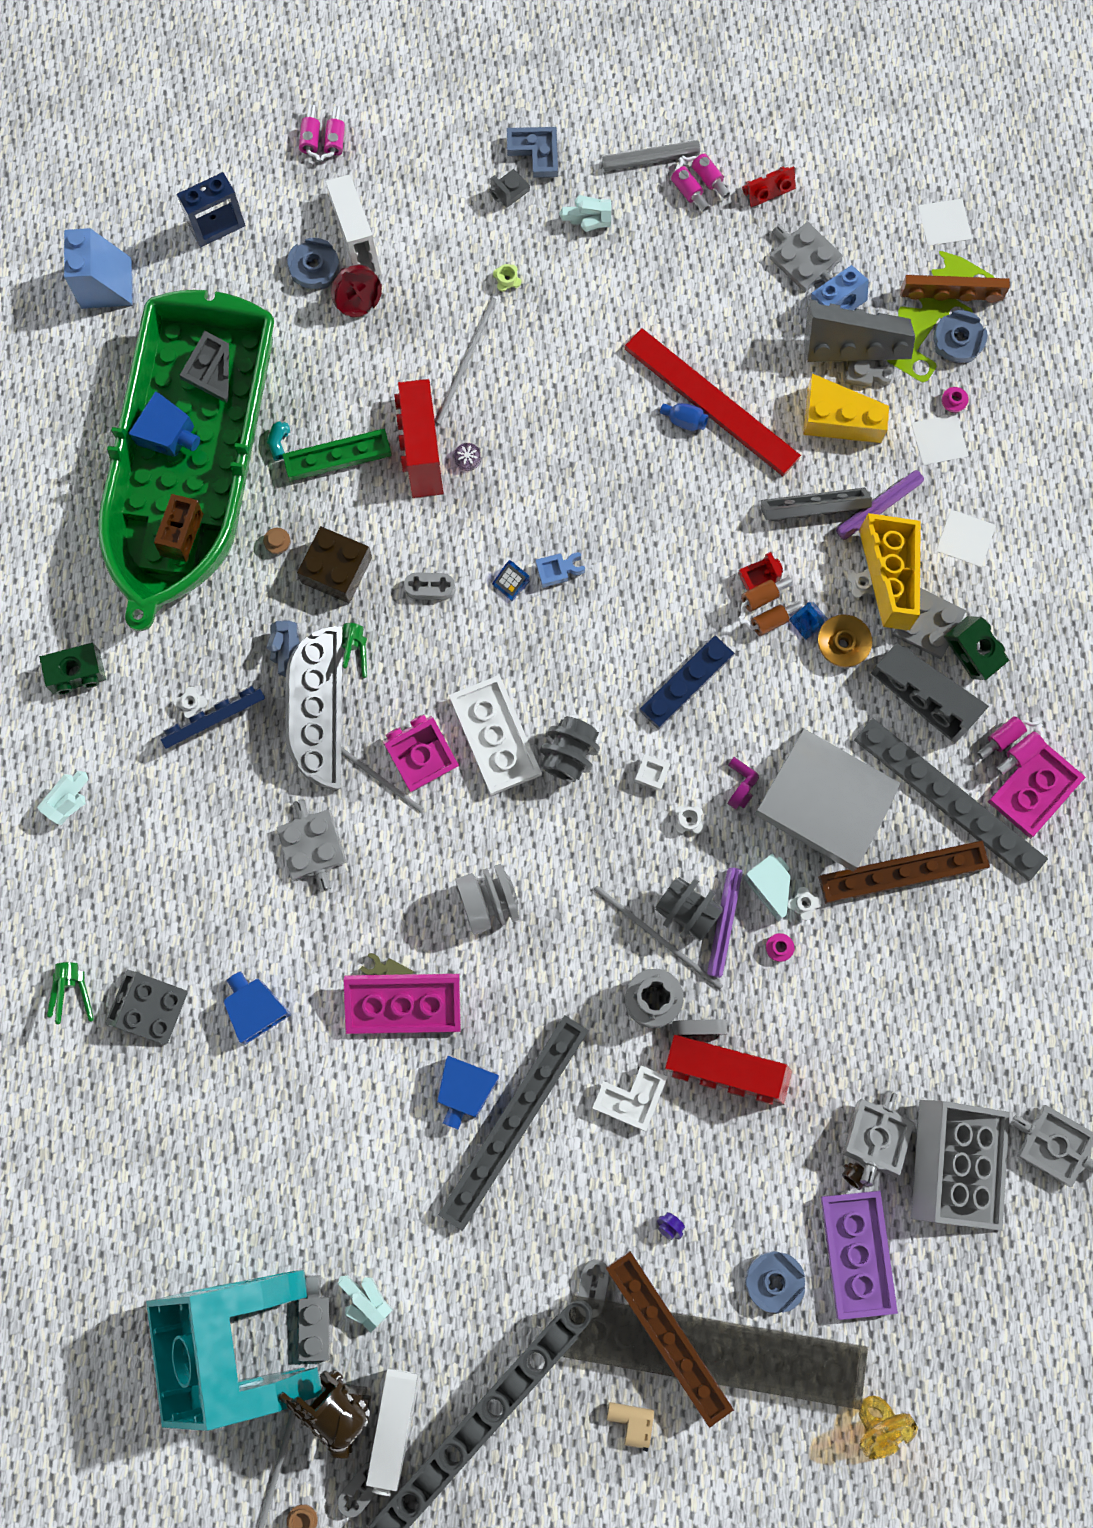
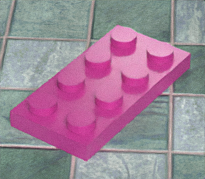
M460 974L344 976L346 1034L461 1032Z

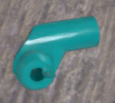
M275 422L271 426L267 437V444L274 461L282 460V454L285 453L281 440L290 433V426L286 422Z

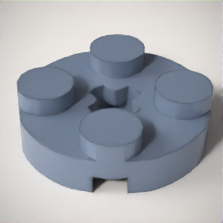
M305 239V243L299 246L296 244L288 254L287 264L292 280L304 288H328L339 273L340 262L333 246L324 239ZM317 259L319 264L317 267H310L307 264Z
M965 310L953 311L952 314L941 318L935 328L933 335L935 352L952 362H972L986 345L988 337L986 327L983 328V325L980 323L981 319L972 312ZM962 332L963 337L967 338V340L958 341L954 335Z
M777 1251L762 1253L751 1262L747 1269L745 1285L748 1295L759 1308L766 1312L784 1313L791 1311L801 1302L805 1294L804 1270L796 1259L786 1253ZM780 1274L783 1277L780 1281L783 1285L782 1288L779 1290L775 1287L771 1290L768 1286L770 1284L768 1278L771 1275L776 1277Z

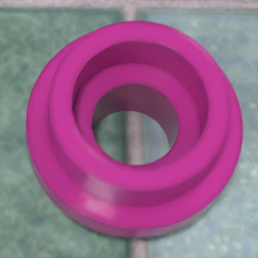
M950 387L942 395V404L949 412L964 410L969 401L966 391L959 387ZM952 396L958 397L960 401L953 400Z
M774 934L766 943V952L774 961L784 962L791 958L794 953V943L786 934ZM776 943H783L785 951L778 952L776 950Z

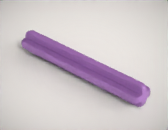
M914 470L872 501L871 508L861 509L838 526L837 534L843 540L849 538L860 529L868 513L877 515L883 513L922 484L924 481L923 475L918 470Z
M729 868L726 874L720 905L723 907V911L717 920L707 970L708 975L715 978H721L724 971L743 874L742 870L738 868Z

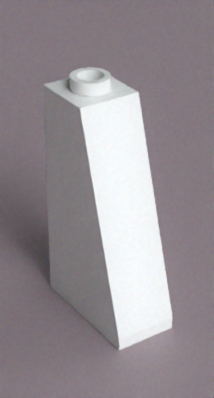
M351 175L326 181L329 197L352 266L363 265L369 267L376 275L381 274L373 235Z
M392 1368L387 1369L366 1486L373 1487L372 1493L390 1496L391 1491L399 1489L421 1374Z

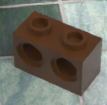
M171 494L154 541L160 556L187 562L203 517L198 500Z

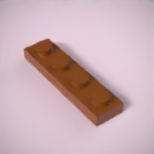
M906 275L901 285V297H909L913 300L934 298L939 301L960 299L966 302L972 300L998 302L1004 300L1010 288V278Z

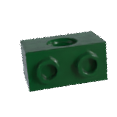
M976 616L964 618L945 634L944 638L971 679L986 681L1010 660L1005 654L1003 644L996 640L990 631L991 626L988 621ZM978 642L980 643L979 651H977Z
M93 642L39 656L45 686L53 694L66 695L71 693L72 689L82 686L83 688H93L98 686L99 682L106 680L100 650ZM79 666L78 672L69 676L70 669Z

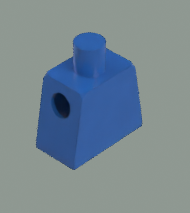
M156 391L129 432L136 445L172 457L179 453L182 446L195 451L200 443V437L191 433L194 425L190 417Z
M240 971L226 980L234 993L223 1001L241 1044H248L291 1016L289 1010L260 979L257 978L248 983Z
M447 1056L437 1101L449 1107L442 1124L459 1130L465 1114L477 1118L500 1076Z

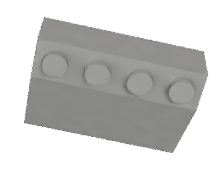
M919 1100L911 1219L1003 1231L1010 1112L947 1101Z

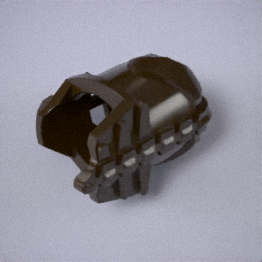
M337 1370L329 1373L323 1371L320 1374L321 1384L325 1389L310 1405L300 1397L293 1399L282 1392L278 1398L286 1404L290 1411L294 1412L293 1415L301 1420V1424L309 1428L314 1436L318 1437L320 1442L331 1453L340 1454L346 1451L348 1446L354 1442L355 1438L361 1434L363 1428L368 1424L370 1412L365 1402L357 1394L353 1397L348 1394L349 1388L343 1383L344 1378Z

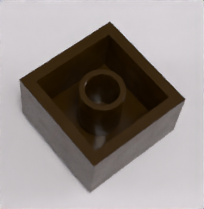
M320 526L297 574L302 584L350 604L372 559L369 546Z

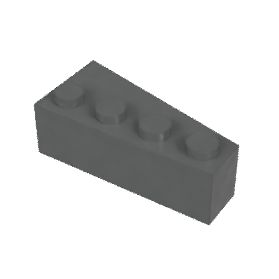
M809 299L804 338L807 362L912 359L915 333L911 319L878 313L877 315L869 314L865 310L857 308L853 311L843 309L840 305L831 303L827 306L818 304L816 300Z
M898 643L890 649L871 672L874 677L954 744L989 707L986 703L914 655L909 648Z

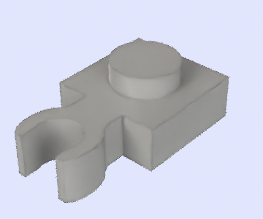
M876 360L848 361L845 384L871 388L873 381H876L880 385L888 386L891 379L884 378L882 374L891 375L893 368L890 366L875 367Z

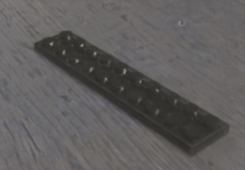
M572 1294L571 1303L575 1300L586 1301L592 1308L593 1316L587 1327L579 1334V1338L562 1357L676 1377L629 1304ZM576 1306L571 1309L570 1315L574 1322L583 1323L586 1320V1312L583 1308ZM671 1312L718 1385L861 1410L868 1346Z

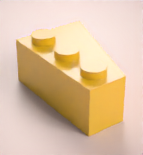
M812 373L807 387L803 435L882 443L888 430L889 405Z

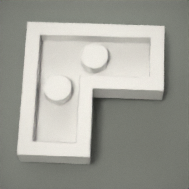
M640 1066L630 1092L603 1081L592 1109L647 1131L667 1076Z

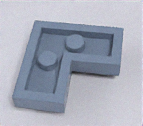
M557 127L507 128V156L532 155L533 178L558 177Z

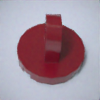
M363 265L342 268L331 287V298L335 307L344 315L353 318L364 316L368 313V310L374 309L382 295L380 279L369 267Z

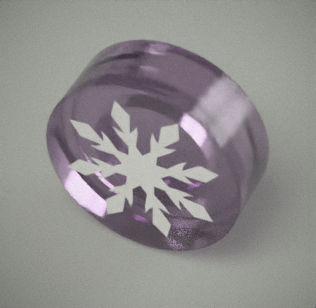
M472 443L459 445L454 453L455 463L464 471L474 470L481 461L479 448Z

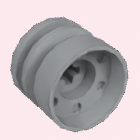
M501 864L494 866L497 878L493 880L488 868L483 869L484 883L481 884L478 883L473 873L455 878L473 935L491 929L490 916L496 915L500 924L505 925L503 912L507 910L512 922L519 920L518 899L512 881Z

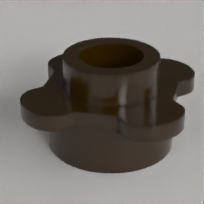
M849 1163L843 1166L846 1170L842 1173V1176L851 1186L857 1190H861L863 1186H866V1183L862 1184L860 1182L864 1171L863 1166L858 1163Z

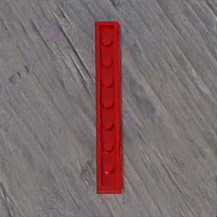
M643 328L625 345V350L690 403L701 408L704 414H707L711 420L782 477L800 459L801 455Z

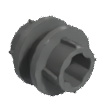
M568 716L561 719L558 726H550L548 735L554 742L553 744H542L540 752L544 755L541 767L557 778L568 782H576V780L580 779L582 773H589L593 765L586 759V756L598 755L600 747L596 740L599 732L585 721Z
M676 877L656 905L655 910L666 918L663 926L668 928L673 920L684 927L679 935L683 940L687 934L699 941L703 940L722 913L723 907L712 900L716 894L713 890L708 893L706 898L694 890L700 882L697 879H694L689 884L680 877Z

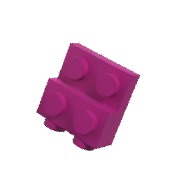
M424 714L411 720L412 726L404 731L400 727L386 734L387 740L383 741L385 748L410 792L459 766L432 716L426 718Z

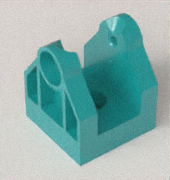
M304 1270L233 1282L146 1301L162 1428L209 1431L287 1409L286 1404L278 1398L282 1392L290 1398L300 1397L304 1401L316 1398L322 1392L318 1367L310 1369L302 1367L238 1380L229 1317L306 1298L307 1285Z

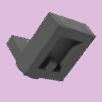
M512 169L500 179L495 175L490 178V193L498 203L501 201L506 208L530 191V185L515 169Z

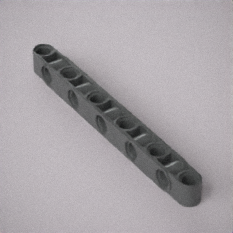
M584 1300L573 1301L547 1325L369 1524V1528H410L579 1338V1334L592 1320L593 1312L589 1303ZM573 1307H581L586 1312V1320L583 1323H576L571 1319L570 1312ZM532 1353H539L543 1356L545 1364L542 1369H535L531 1366L529 1359ZM495 1399L502 1404L503 1412L501 1415H493L489 1411L488 1404L490 1400ZM448 1447H456L460 1451L461 1458L459 1462L449 1460L447 1457ZM406 1494H412L417 1498V1509L407 1507L405 1504Z

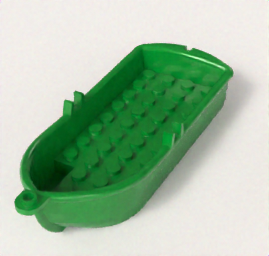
M180 290L153 296L144 305L118 428L112 427L111 429L116 438L114 446L107 447L111 462L98 519V536L102 557L113 582L128 599L125 620L128 626L135 631L149 629L154 622L155 614L163 605L183 597L206 581L225 561L234 543L272 350L274 318L269 311L231 294L216 291L214 299L208 301L207 290ZM204 331L229 343L227 403L180 379V374ZM155 391L190 417L194 425L191 433L200 437V443L195 451L182 446L179 453L172 457L135 444L129 432ZM171 494L198 500L203 512V517L187 562L160 556L154 544ZM143 615L141 619L136 620L137 616Z

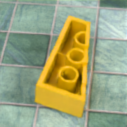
M868 513L859 529L882 625L887 628L910 631L920 616L921 521Z

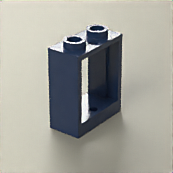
M224 172L177 193L188 226L200 248L246 226L235 191ZM226 200H228L229 202L228 204L218 209H215L199 218L195 217V215L213 206H216Z

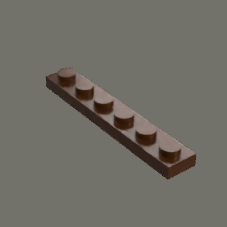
M982 840L860 866L854 872L846 869L823 874L818 878L825 904L982 871L989 869L990 865Z
M628 1251L607 1266L606 1270L708 1427H712L734 1411L631 1251Z

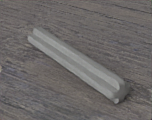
M698 140L605 155L602 157V166L604 171L675 160L683 155L685 157L698 156L700 154V143Z

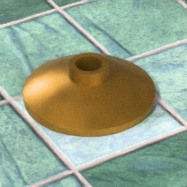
M847 614L836 615L822 625L818 634V646L824 658L833 665L853 667L863 662L869 655L872 648V635L868 626L859 618ZM839 640H845L848 646L845 648L841 647Z

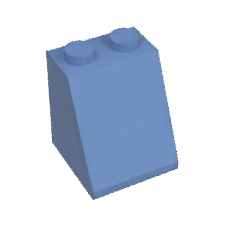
M91 228L64 230V278L81 309L133 306L131 257Z

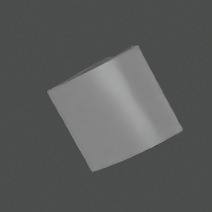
M803 729L754 815L854 872L885 818L900 786V782L808 730Z

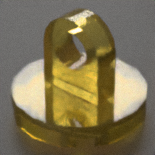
M868 1396L862 1402L859 1408V1417L867 1432L861 1438L859 1446L864 1455L869 1457V1459L877 1460L888 1457L898 1452L897 1450L900 1449L898 1444L902 1441L909 1444L916 1436L918 1426L910 1414L902 1413L895 1415L889 1404L878 1396ZM868 1408L877 1409L882 1417H874L870 1414Z

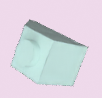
M772 853L746 873L743 879L779 922L787 915L790 874L787 872L789 867L781 857L776 858Z

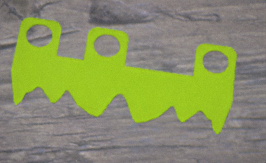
M939 251V254L944 259L945 268L932 269L931 271L933 276L974 277L977 274H982L986 278H995L963 257L944 251ZM921 298L919 301L922 304V308L900 307L898 316L911 319L915 333L912 359L887 361L920 382L928 381L937 365L933 360L917 350L939 318L949 315L952 308L960 307L965 311L973 313L970 307L956 299L939 301L934 298ZM918 360L927 362L929 365L928 373L925 375L916 374L913 371V364Z

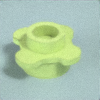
M504 264L493 271V277L497 279V289L504 292L507 288H518L521 286L522 282L517 276L518 269L515 265Z

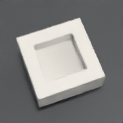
M644 755L635 782L661 791L670 763Z

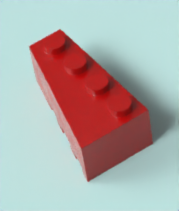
M430 380L398 382L399 393L394 394L396 410L401 409V414H396L398 430H403V435H399L400 451H405L406 456H401L402 471L408 472L412 498L443 495Z
M678 1035L673 1036L665 1067L669 1072H673L672 1078L688 1082L690 1077L700 1080L699 1085L715 1090L717 1086L728 1088L727 1093L744 1097L745 1094L756 1097V1101L773 1105V1102L784 1105L792 1075V1070L787 1064Z

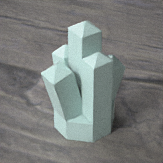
M578 195L574 201L576 207H562L559 212L562 221H570L571 224H581V228L585 232L601 227H611V199H596Z
M77 771L73 777L72 775L64 774L38 805L39 811L51 821L62 825L71 814L86 804L84 795L78 794L89 780L86 772Z
M348 1275L339 1277L338 1285L352 1298V1302L355 1304L345 1308L346 1316L363 1324L371 1333L393 1309L384 1300L373 1278L365 1277L361 1284L362 1289Z

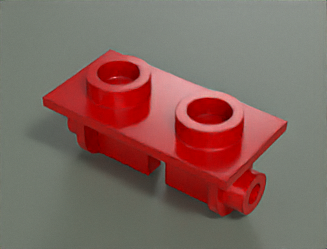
M782 166L778 170L766 174L764 179L759 177L755 180L747 181L742 186V190L745 196L749 195L750 207H755L796 189L795 167L785 168Z

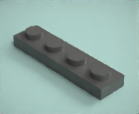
M865 487L761 500V511L765 519L775 522L789 517L808 518L814 514L834 515L838 511L859 512L863 508L872 507V497Z

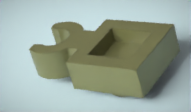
M369 953L368 957L375 961L374 968L367 969L363 966L360 968L366 975L414 974L413 970L388 958L385 965L382 964L380 958L373 953Z

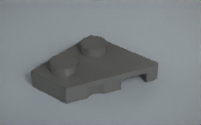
M204 331L183 368L180 379L227 403L229 343Z

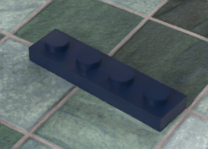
M714 635L639 711L659 730L735 653Z
M253 685L238 692L239 698L231 702L226 698L213 705L215 710L207 714L204 711H200L188 718L190 723L182 727L177 723L163 730L165 735L160 739L163 746L167 749L264 700L265 696L261 688L254 689Z

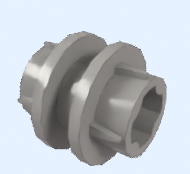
M647 969L638 973L629 983L625 994V1006L630 1017L639 1025L647 1028H661L670 1024L680 1013L684 1002L683 989L679 981L671 973L661 969ZM649 987L658 988L661 995L666 998V1004L659 1010L649 1009L648 1004L642 1000L641 994L645 993Z

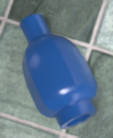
M663 403L660 409V414L669 416L674 425L689 431L704 430L708 422L709 416L704 414L701 408L691 404L678 403L670 406Z

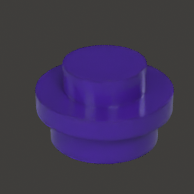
M667 1212L664 1216H660L657 1219V1223L660 1226L658 1230L663 1236L669 1240L673 1238L680 1240L682 1238V1231L685 1229V1225L678 1217Z

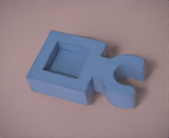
M561 553L536 559L535 564L542 588L567 582V574L569 573L573 575L585 573V566L575 567L573 565V562L581 560V553H573L566 560H563Z

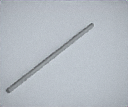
M492 297L438 415L435 422L438 425L441 424L497 299Z
M341 747V754L420 813L422 812L423 807Z
M596 886L594 888L598 894L721 990L723 987L721 983L709 976L707 972L600 887Z
M293 1411L290 1412L258 1528H264L296 1417L293 1415Z

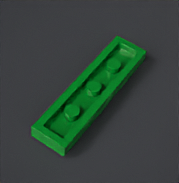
M384 428L283 453L282 455L287 475L291 482L391 457L392 453Z

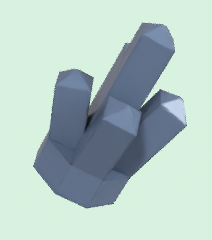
M289 620L276 621L270 625V637L266 646L271 651L270 660L276 664L278 663V674L286 677L289 658L300 643L298 625Z

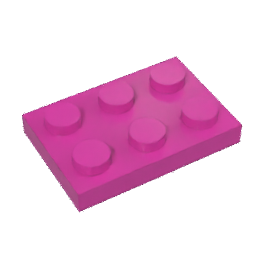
M1046 744V748L1021 768L1018 767L988 801L990 805L1030 839L1036 835L1086 778L1048 744Z

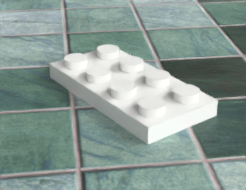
M500 675L449 695L491 796L542 775Z

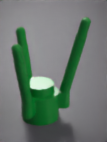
M344 623L342 627V647L345 648L342 667L344 669L348 667L351 650H357L359 646L362 677L366 678L367 638L363 636L364 628L356 623Z
M62 962L55 964L47 1017L51 1018L53 1016L56 1003L55 1024L57 1025L61 1023L65 988H74L75 982L79 984L88 1021L92 1022L94 1020L85 985V972L78 971V963Z

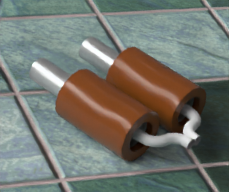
M788 576L776 583L768 580L741 594L743 604L741 605V616L738 617L740 624H746L749 629L762 636L788 623L789 616L803 608L799 601L785 608L779 604L751 618V624L749 621L744 620L746 614L745 607L749 612H752L779 598V591L793 585L792 579Z

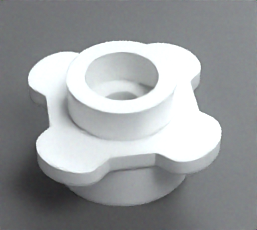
M869 569L864 570L863 573L856 574L852 572L849 574L848 582L851 583V594L854 597L860 598L868 594H875ZM860 582H865V585L862 586Z
M188 687L186 693L174 700V705L176 708H181L184 711L185 717L189 718L202 711L207 706V700L205 697H200L197 694L195 687ZM193 701V704L189 705L188 702Z
M679 806L675 811V815L678 817V823L675 826L676 831L681 834L685 831H693L695 834L700 833L703 829V825L700 823L701 815L703 814L702 809L698 806L686 808ZM689 817L692 821L687 822L686 819Z
M800 887L795 898L788 901V908L800 915L802 920L807 921L812 918V912L819 908L822 902L819 897H814L810 894L808 888ZM806 901L807 906H803L802 902Z

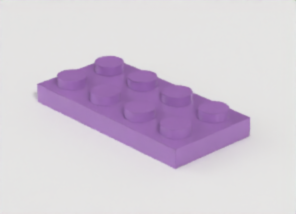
M881 1191L821 1196L836 1318L842 1320L898 1314Z

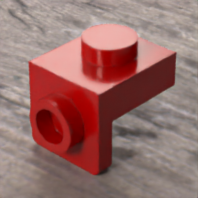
M769 552L765 554L763 560L739 569L738 574L748 591L768 580H772L774 583L780 581L783 567L779 559H775L772 553Z

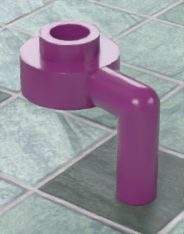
M733 757L728 766L745 777V780L727 803L737 810L739 806L744 809L752 799L753 795L750 793V790L758 781L759 774L736 757Z

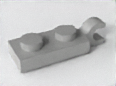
M311 1275L307 1277L306 1282L308 1297L299 1299V1361L330 1360V1297H321V1275Z

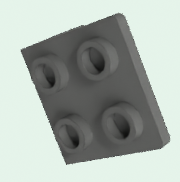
M127 969L105 1023L166 1045L169 1042L188 992L187 990Z

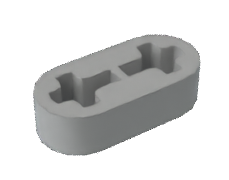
M416 572L408 575L404 581L406 594L416 600H447L455 593L454 580L445 573ZM414 581H419L420 585L428 587H419L418 591L415 592L409 585H414ZM442 581H445L447 586H450L445 589V592H440L439 587H432L440 586Z
M727 1020L672 1021L673 1036L727 1035Z
M593 1259L585 1264L577 1300H588L590 1290L595 1291L594 1300L599 1303V1306L592 1309V1318L598 1316L603 1310L609 1280V1273L606 1270L607 1265L598 1259ZM595 1265H600V1271L604 1272V1277H599L596 1287L591 1286L592 1276L588 1275L587 1271L588 1269H594ZM578 1307L579 1312L586 1317L584 1309Z
M370 1461L360 1468L338 1498L339 1511L346 1517L358 1516L376 1495L372 1493L373 1487L368 1486L365 1488L362 1485L367 1478V1474L364 1471L366 1469L369 1470ZM357 1490L362 1492L357 1500L359 1508L352 1506L348 1509L345 1506L347 1503L345 1495L352 1497Z

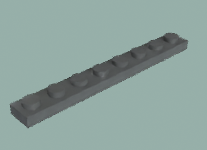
M874 718L868 722L854 739L855 742L978 841L983 840L985 847L1026 880H1032L1048 860L1046 856Z
M564 1015L438 1215L461 1231L465 1229L589 1032L588 1029Z

